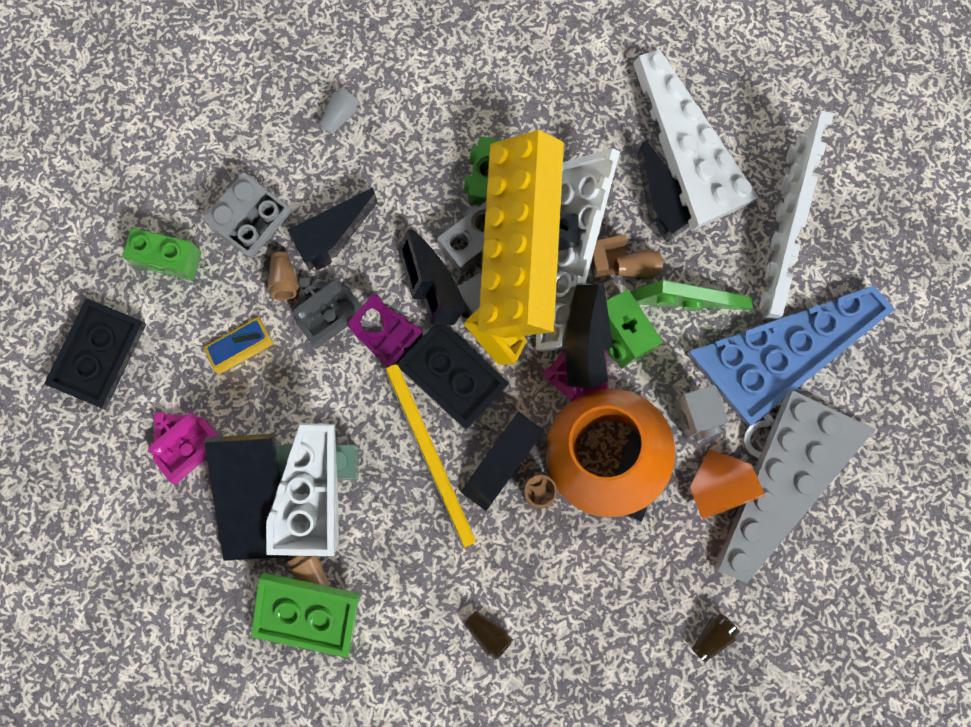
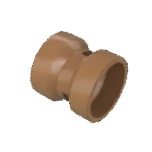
M546 475L533 476L524 487V498L533 508H546L556 498V484L553 479Z

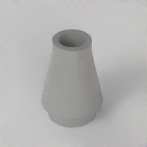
M340 87L336 93H332L318 125L331 135H334L336 130L358 111L356 107L360 101Z

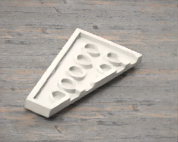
M614 148L563 162L560 212L578 215L579 246L558 251L554 332L536 334V350L546 352L566 349L567 323L576 284L586 283L620 151Z

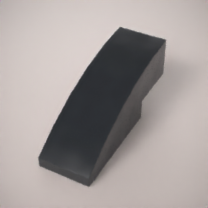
M407 230L398 250L412 299H424L431 325H455L466 307L459 288L447 267L429 244L414 230Z
M579 283L576 284L567 323L568 386L592 389L609 382L604 350L612 348L613 343L604 284Z
M518 411L463 487L461 493L487 511L544 434L545 430Z

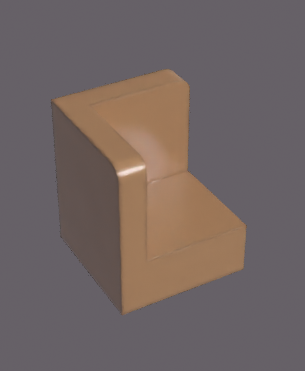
M626 234L596 241L591 260L594 279L615 275L614 259L627 255L625 246L628 239Z

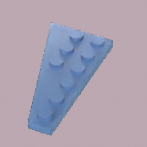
M873 285L828 303L814 306L800 313L783 317L741 334L689 351L687 355L712 385L716 384L718 392L746 426L750 427L784 399L787 390L795 391L895 309Z

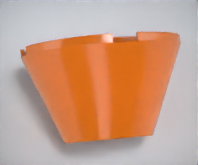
M598 389L578 396L559 412L547 436L545 458L550 478L555 482L559 493L570 504L591 515L608 518L622 517L649 506L666 488L674 468L675 443L666 419L651 402L638 394L622 389ZM604 421H616L627 425L637 434L641 442V451L635 464L625 473L615 477L593 475L581 467L578 460V446L582 436L590 427Z

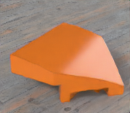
M708 450L690 486L702 519L765 496L752 464L712 450Z

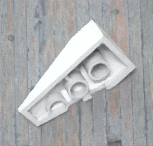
M301 423L266 522L267 555L334 556L339 543L335 424Z

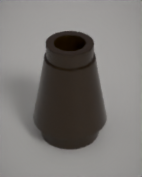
M475 611L464 624L487 657L491 655L495 660L508 649L514 640L508 635L510 631L483 614L481 615L478 611Z
M720 612L716 618L711 617L691 649L702 661L707 663L710 658L712 659L737 641L736 636L740 633V630Z

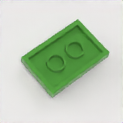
M263 572L258 582L251 637L348 658L351 651L360 593Z

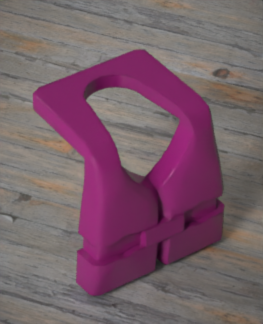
M373 294L347 324L354 335L376 357L379 356V360L387 367L397 364L404 357L405 349H411L423 335L422 329L413 323H408L406 318L385 306L377 294ZM373 308L380 312L383 319V331H363L361 319L369 309Z

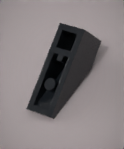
M645 140L641 143L637 155L648 217L651 221L649 224L657 237H663L666 242H669L690 227L688 221L691 219L688 206H683L679 195L682 193L679 182L672 177L671 171L649 142Z
M373 188L288 229L309 270L314 267L318 270L331 264L332 258L341 252L378 203Z

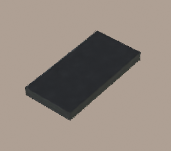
M274 433L207 437L204 445L223 561L289 557V555H267L266 522L281 482Z

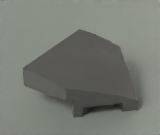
M301 277L299 284L301 291L297 308L293 310V315L297 318L296 324L313 347L318 349L348 327V322L362 305L348 287L342 286L339 280L323 282Z

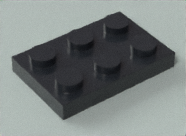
M86 298L44 384L106 410L147 324Z
M434 325L396 364L410 380L465 431L509 386V382L447 325Z

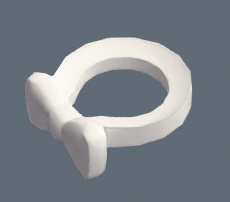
M768 413L763 416V420L755 422L744 433L745 448L756 458H759L762 452H758L751 445V435L758 428L773 426L775 419Z

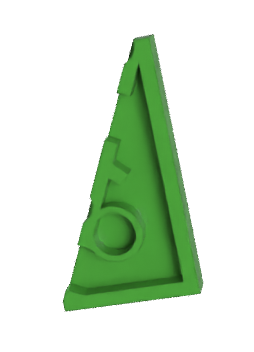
M666 280L630 291L638 305L682 307L686 311H699L702 308L751 310L753 297Z

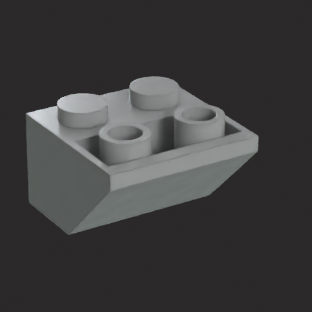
M242 172L202 220L213 232L232 247L252 259L289 216L292 209L246 173Z

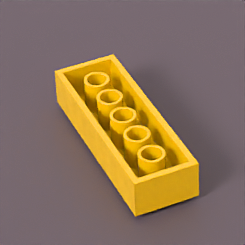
M539 129L490 144L478 331L502 338L554 332L564 142Z

